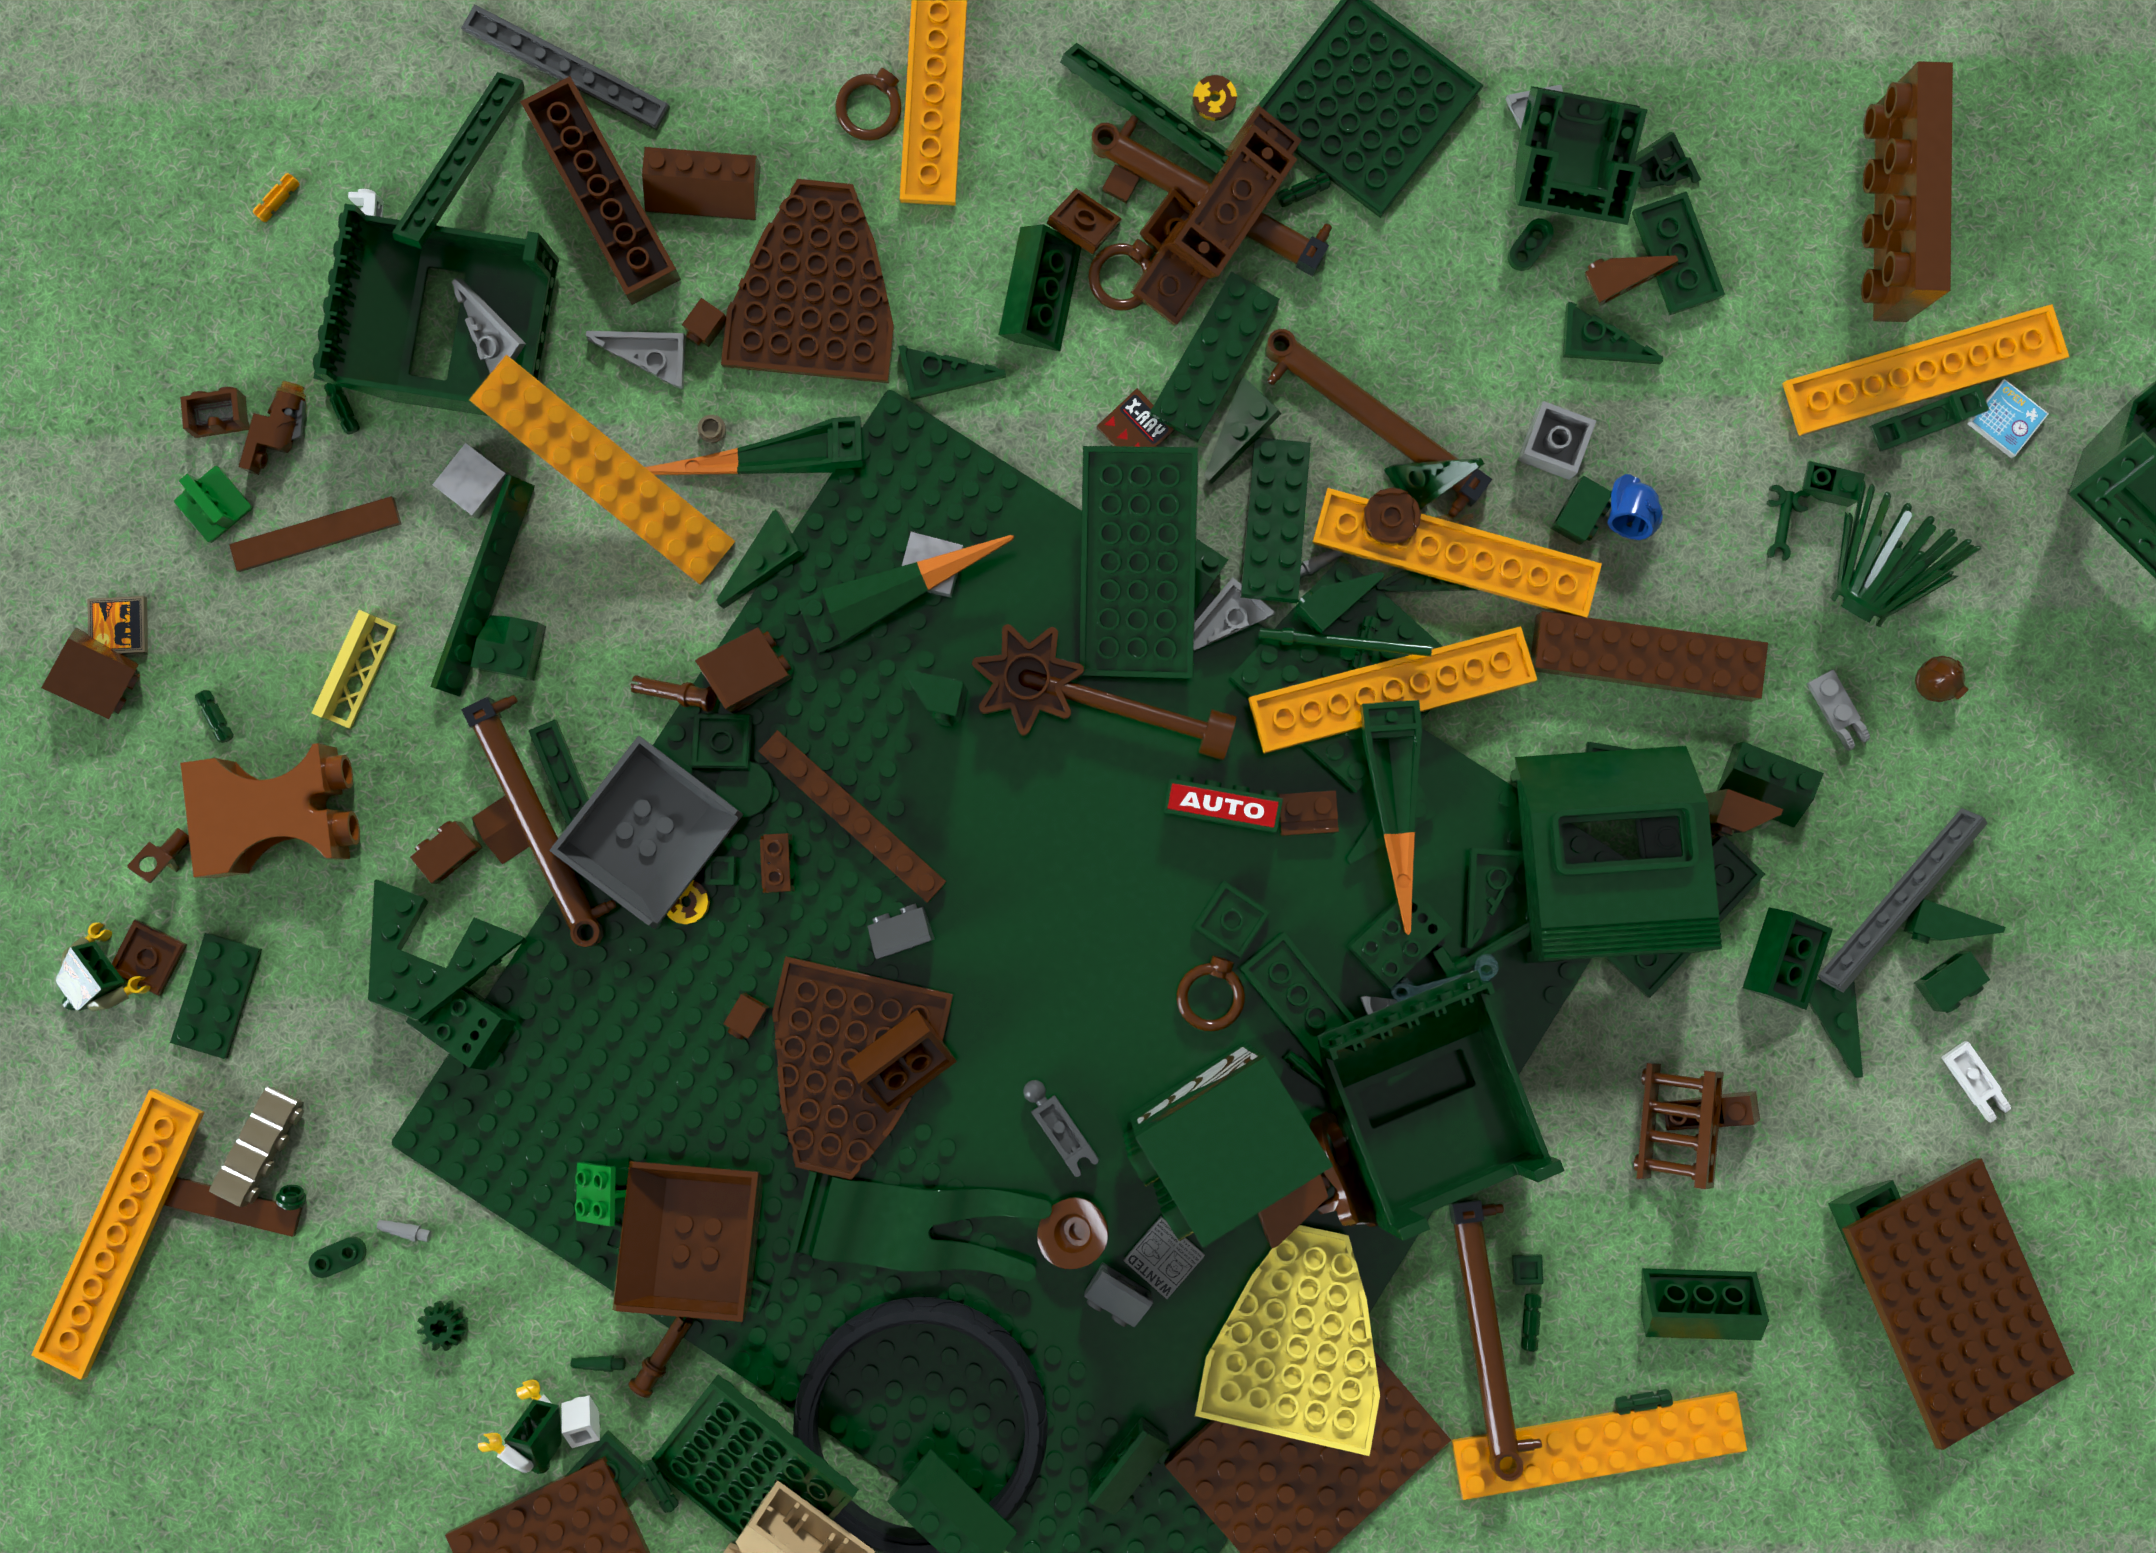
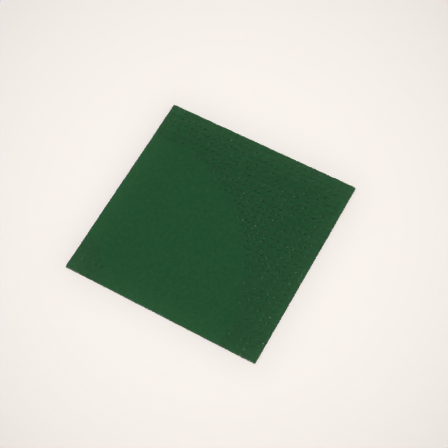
M887 390L862 427L863 467L836 469L835 473L830 475L792 533L803 555L757 586L718 645L720 647L758 627L763 633L768 631L777 644L773 647L778 657L784 655L792 668L788 671L792 679L736 713L751 714L753 717L750 762L760 765L769 773L773 782V795L771 801H769V804L761 813L752 817H741L712 855L736 857L735 885H705L704 865L693 880L704 885L709 893L710 905L705 916L696 923L681 924L676 923L666 915L656 929L648 926L615 901L616 908L597 918L604 928V937L600 943L591 947L579 946L571 939V931L553 896L526 936L527 942L524 945H520L485 998L517 1021L486 1070L472 1069L451 1054H448L392 1139V1146L613 1292L615 1291L619 1256L599 1248L609 1226L576 1221L577 1184L575 1176L578 1162L616 1167L615 1191L626 1190L629 1161L760 1172L763 1191L753 1280L771 1287L759 1315L748 1311L743 1322L691 1318L694 1323L683 1337L684 1339L794 1411L801 1381L804 1379V1374L816 1352L828 1337L854 1316L885 1302L913 1297L940 1298L967 1305L996 1321L1019 1343L1037 1373L1046 1401L1048 1437L1045 1457L1031 1492L1017 1512L1008 1520L1017 1530V1533L1005 1549L1007 1552L1220 1553L1228 1538L1165 1467L1164 1462L1211 1421L1210 1419L1195 1416L1206 1356L1215 1343L1250 1277L1272 1248L1266 1239L1259 1216L1256 1214L1231 1230L1243 1239H1235L1226 1233L1205 1247H1202L1201 1244L1197 1246L1205 1256L1168 1299L1125 1263L1123 1259L1160 1216L1164 1218L1157 1201L1156 1190L1153 1184L1161 1179L1146 1187L1126 1155L1125 1139L1122 1135L1133 1129L1129 1114L1244 1042H1247L1266 1056L1308 1126L1313 1117L1325 1111L1334 1114L1327 1093L1291 1069L1292 1066L1284 1058L1292 1051L1298 1057L1302 1056L1322 1076L1323 1071L1239 969L1282 932L1287 934L1355 1019L1366 1016L1360 999L1362 996L1405 1000L1448 982V979L1430 951L1391 989L1385 988L1347 947L1361 931L1397 899L1386 844L1352 864H1349L1347 861L1352 848L1358 842L1378 810L1372 780L1370 777L1355 793L1302 744L1264 754L1249 704V697L1229 679L1263 642L1262 639H1259L1260 628H1265L1262 625L1254 624L1195 650L1193 678L1080 676L1072 681L1076 684L1205 722L1208 720L1211 709L1236 716L1233 734L1224 760L1199 753L1202 739L1067 699L1066 701L1071 710V716L1068 719L1040 711L1029 734L1026 736L1019 733L1011 709L983 714L980 711L979 705L993 683L974 669L972 661L976 657L1002 655V628L1006 624L1011 625L1028 643L1032 642L1050 627H1055L1058 630L1056 658L1079 664L1082 511L893 390ZM911 532L960 544L964 548L1009 535L1014 536L1011 542L958 572L951 598L926 592L847 643L821 654L817 652L797 601L822 591L824 588L901 567ZM1207 592L1195 610V622L1216 598L1215 595ZM906 669L963 681L968 692L961 724L954 722L953 727L937 724V721H934L935 719L928 712L906 678ZM702 671L693 683L696 687L701 688L711 686ZM718 697L715 707L710 712L704 711L702 707L692 705L690 707H682L679 704L653 746L716 793V782L722 771L691 769L694 714L733 713L724 708ZM1422 728L1418 783L1437 815L1415 827L1412 887L1453 929L1434 948L1439 945L1443 946L1455 962L1463 956L1467 958L1529 922L1524 860H1522L1513 876V881L1504 892V897L1494 915L1490 917L1481 938L1476 942L1473 949L1465 948L1470 848L1523 851L1518 789ZM777 730L947 881L928 903L758 752ZM1177 775L1189 776L1194 778L1193 783L1204 784L1205 780L1221 782V788L1233 789V785L1249 787V793L1261 794V790L1278 792V795L1336 791L1339 832L1281 836L1280 822L1278 833L1274 834L1167 815L1163 811L1169 778L1176 780ZM1572 823L1562 824L1566 864L1628 860ZM765 834H792L793 840H789L791 885L795 886V891L763 893L760 853L761 836ZM574 870L591 908L603 902L614 900ZM1223 880L1271 911V914L1241 959H1238L1192 928ZM688 896L683 897V906L688 907L691 904V899ZM916 904L917 909L924 907L935 940L876 959L868 926L874 924L873 918L889 913L890 918L901 914V908ZM586 924L581 929V936L588 941L593 937L594 930L592 926ZM1430 924L1428 926V932L1432 933L1434 931V927L1432 924ZM1531 935L1472 968L1473 971L1478 970L1481 980L1492 982L1495 993L1488 995L1518 1075L1592 959H1572L1528 964L1527 952L1532 951ZM788 956L954 994L943 1043L957 1062L915 1092L894 1129L852 1180L923 1190H1003L1047 1200L1051 1206L1068 1198H1083L1096 1205L1106 1220L1109 1239L1102 1255L1091 1264L1081 1268H1059L1050 1263L1039 1248L1037 1232L1041 1219L1006 1216L979 1217L934 1225L930 1230V1236L934 1240L958 1241L983 1246L1031 1263L1036 1268V1275L1031 1281L1025 1282L977 1270L901 1271L871 1265L822 1261L814 1259L808 1254L789 1252L810 1170L795 1167L792 1155L793 1150L787 1134V1124L780 1104L777 1071L778 1059L777 1049H775L776 1037L772 1012L785 957ZM1212 956H1217L1234 962L1232 971L1243 984L1245 1003L1240 1016L1233 1024L1218 1031H1203L1191 1026L1182 1017L1177 1005V989L1180 981L1188 971L1198 965L1210 963ZM1204 975L1195 980L1188 992V1002L1191 1010L1202 1019H1219L1229 1012L1233 1004L1234 995L1230 984L1225 979L1213 975ZM747 993L770 1008L753 1037L749 1039L744 1037L741 1040L728 1033L729 1027L724 1025V1022L740 995ZM1458 1049L1372 1085L1359 1096L1371 1127L1374 1128L1474 1085L1463 1053L1461 1049ZM1038 1080L1044 1084L1047 1100L1053 1095L1057 1097L1099 1157L1100 1161L1097 1164H1092L1086 1157L1080 1158L1077 1162L1081 1169L1079 1177L1074 1176L1065 1160L1031 1113L1038 1106L1036 1103L1029 1102L1023 1094V1089L1029 1081ZM1327 1133L1329 1146L1336 1160L1335 1149L1332 1140ZM1330 1181V1188L1326 1189L1328 1194L1326 1200L1331 1198L1335 1192L1334 1185ZM625 1197L615 1198V1221L620 1223L623 1222ZM1316 1209L1300 1224L1302 1226L1349 1235L1366 1295L1369 1313L1418 1237L1416 1235L1402 1241L1379 1226L1369 1227L1365 1224L1343 1226L1338 1218L1337 1211L1320 1214ZM1433 1211L1423 1215V1217L1428 1221ZM1194 1233L1186 1237L1194 1245L1198 1241ZM1102 1262L1152 1293L1153 1304L1135 1327L1129 1324L1124 1327L1111 1318L1113 1314L1105 1309H1102L1101 1312L1097 1311L1086 1303L1088 1299L1084 1297V1291ZM648 1314L668 1328H670L676 1316ZM908 1324L888 1328L873 1334L854 1346L841 1358L829 1374L821 1395L818 1411L819 1428L901 1481L920 1459L932 1449L988 1503L998 1495L1013 1474L1020 1459L1025 1439V1422L1021 1400L1014 1382L1002 1363L992 1352L970 1336L957 1330L932 1324ZM1142 1416L1169 1438L1170 1446L1168 1449H1170V1453L1161 1464L1156 1463L1150 1470L1152 1476L1146 1485L1142 1488L1140 1486L1136 1488L1132 1494L1134 1499L1125 1511L1120 1509L1116 1515H1113L1088 1502V1484Z

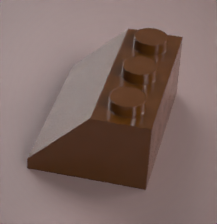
M1729 789L1705 793L1709 808L1711 838L1716 836L1724 837V835L1733 836V833L1748 831L1780 816L1783 811L1779 807Z
M918 1010L914 1011L847 1061L858 1083L886 1113H889L957 1062L935 1030Z

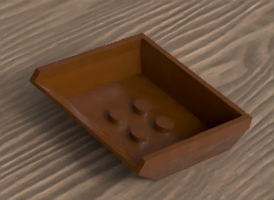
M629 1161L612 1310L743 1322L751 1304L763 1191L760 1172Z

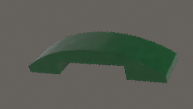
M1978 384L1931 404L1870 426L1879 451L1882 452L1985 413L1990 409Z

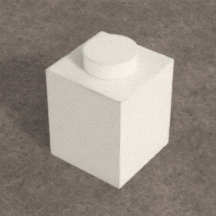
M590 1395L577 1397L571 1401L561 1403L562 1434L571 1448L600 1440L599 1411Z

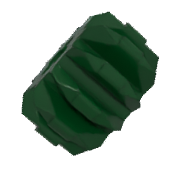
M437 1301L434 1303V1307H426L424 1309L425 1316L419 1317L417 1321L424 1326L417 1330V1334L426 1335L422 1344L426 1345L432 1342V1350L434 1351L438 1350L440 1346L444 1351H448L451 1349L452 1344L455 1346L462 1342L460 1336H464L468 1331L465 1327L460 1326L468 1322L467 1317L459 1318L458 1316L463 1311V1308L459 1307L453 1311V1301L447 1302L445 1306L442 1301ZM441 1320L445 1322L443 1326H447L445 1331H441L440 1328L442 1326H438V1322Z

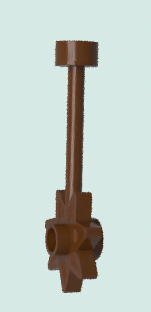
M1006 624L1002 628V655L976 657L972 661L974 669L993 683L979 705L980 711L983 714L1011 709L1018 731L1023 736L1029 734L1040 711L1068 719L1071 716V710L1066 701L1067 699L1202 739L1199 753L1224 760L1236 716L1211 709L1208 720L1205 722L1073 683V680L1083 674L1084 668L1081 664L1056 658L1058 630L1055 627H1050L1032 642L1028 643L1011 625Z

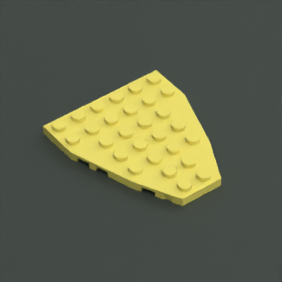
M1299 1225L1278 1247L1271 1249L1252 1274L1206 1356L1195 1416L1370 1456L1380 1391L1368 1304L1349 1235Z

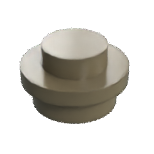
M707 415L699 421L698 434L704 441L716 443L725 436L726 425L719 416Z

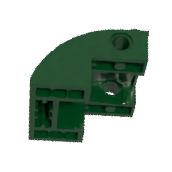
M1531 86L1516 158V204L1518 206L1628 225L1643 168L1634 165L1648 109L1627 103Z

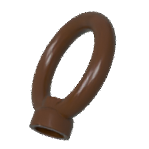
M880 68L877 75L861 74L848 80L840 89L835 104L836 116L841 127L852 137L864 141L878 140L888 135L896 127L901 115V99L895 88L899 80L884 68ZM864 85L875 86L878 90L887 94L890 101V114L887 120L881 126L874 129L857 127L851 122L847 114L846 105L849 96L855 89Z
M1136 239L1133 245L1119 243L1102 249L1094 257L1088 274L1089 286L1095 298L1104 306L1118 311L1131 310L1143 304L1144 302L1136 296L1123 300L1109 296L1100 284V270L1109 258L1115 255H1128L1134 262L1141 265L1144 273L1151 262L1150 258L1154 251L1140 239Z
M1212 956L1210 963L1198 965L1184 975L1177 989V1005L1182 1017L1191 1026L1203 1031H1218L1233 1024L1240 1016L1245 1003V991L1241 980L1232 971L1234 962ZM1204 975H1213L1225 979L1233 990L1234 999L1231 1009L1226 1015L1216 1020H1206L1198 1017L1189 1006V989L1195 980Z

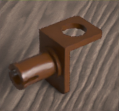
M176 828L175 832L161 847L148 842L127 865L128 869L148 883H152L166 866L177 872L179 867L175 862V857L189 843V835ZM147 857L155 858L157 861V866L150 872H144L139 867L140 862Z

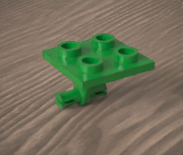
M585 1162L577 1163V1173L575 1176L577 1184L576 1221L615 1226V1198H624L626 1196V1190L615 1191L616 1167Z

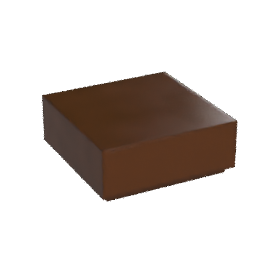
M1115 164L1102 191L1127 204L1140 177Z

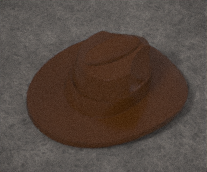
M1076 1197L1062 1200L1053 1205L1051 1215L1046 1219H1041L1037 1232L1038 1245L1044 1257L1053 1265L1064 1269H1077L1091 1264L1102 1255L1109 1239L1106 1220L1098 1207L1086 1199Z

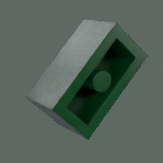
M1583 476L1577 481L1550 529L1578 545H1581L1586 540L1591 541L1599 528L1595 525L1600 516L1604 517L1611 507L1609 499L1612 491Z
M1959 951L1915 981L1914 984L1933 1011L1949 1013L1957 1009L1961 1005L1959 1001L1965 997H1972L1980 993L1984 989L1982 985L1990 981V978L1971 951Z

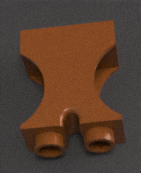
M319 743L312 744L307 755L295 768L281 776L267 780H259L251 776L237 762L211 758L180 763L193 877L222 878L249 874L263 853L274 845L290 839L303 840L319 850L325 858L339 860L350 859L349 846L359 843L360 828L356 814L353 811L330 810L326 806L327 800L330 797L342 795V789H349L353 785L351 762L347 755H338L337 747Z

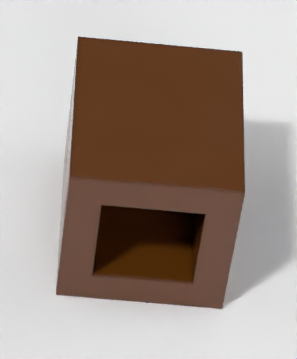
M701 298L682 323L683 328L687 332L686 337L697 346L703 343L709 347L725 326L726 316L719 309Z
M743 993L729 1013L724 1025L729 1027L728 1033L741 1040L744 1037L749 1039L755 1034L770 1007L747 993Z

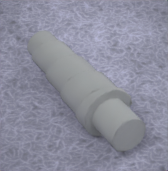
M1331 549L1301 562L1300 578L1312 575L1336 558L1342 556L1343 553Z
M379 1220L377 1223V1229L410 1239V1241L414 1242L418 1240L429 1242L432 1233L430 1230L421 1229V1225L417 1226Z

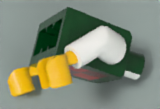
M528 1380L522 1383L524 1386L516 1389V1393L520 1399L531 1398L532 1402L504 1439L505 1445H502L500 1434L487 1433L484 1436L489 1439L490 1443H478V1448L482 1452H497L499 1459L523 1473L532 1471L536 1474H542L549 1470V1461L562 1442L559 1405L552 1404L544 1394H539L540 1385L538 1381Z

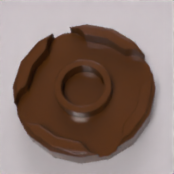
M1387 488L1379 490L1369 499L1364 508L1363 521L1366 531L1374 540L1381 544L1397 545L1406 542L1414 535L1420 525L1421 512L1418 502L1414 497L1412 498L1411 495L1407 494L1408 492L1398 488Z

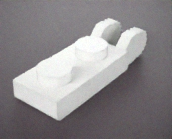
M1962 1042L1941 1057L1970 1100L1978 1107L1988 1122L1992 1123L1997 1118L1986 1102L1989 1098L1992 1097L1997 1107L2003 1112L2011 1109V1105L2001 1092V1087L1969 1042Z

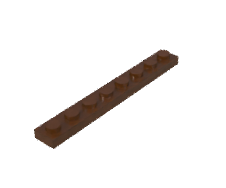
M778 730L758 751L924 901L928 903L947 882Z

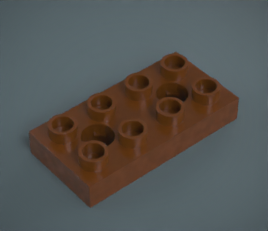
M1918 61L1898 82H1892L1886 94L1876 104H1870L1865 113L1863 133L1866 139H1875V159H1869L1866 163L1863 173V190L1867 194H1875L1874 214H1868L1863 224L1862 243L1864 248L1874 249V269H1868L1864 274L1861 296L1864 303L1873 304V321L1908 322L1951 291L1953 62Z

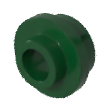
M298 1185L283 1186L276 1195V1204L285 1210H296L306 1203L304 1189Z

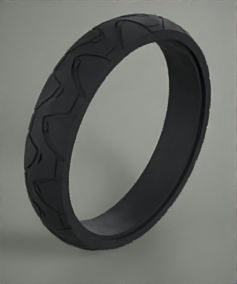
M913 1297L893 1300L869 1308L848 1320L828 1337L816 1352L804 1374V1379L801 1381L796 1397L793 1418V1436L799 1438L806 1447L823 1459L824 1456L818 1432V1411L824 1385L829 1374L841 1358L864 1339L896 1326L932 1324L944 1326L968 1335L992 1352L1002 1363L1014 1382L1024 1413L1025 1439L1020 1459L1006 1485L989 1502L1005 1520L1008 1521L1012 1518L1028 1497L1041 1470L1047 1445L1048 1417L1046 1401L1037 1373L1022 1347L1003 1327L982 1312L967 1305L940 1298ZM852 1500L833 1519L834 1522L875 1551L882 1553H940L914 1527L900 1526L883 1521L860 1508Z

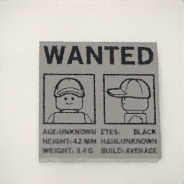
M1160 1216L1123 1260L1161 1295L1168 1299L1205 1254L1187 1238L1179 1241L1165 1218Z

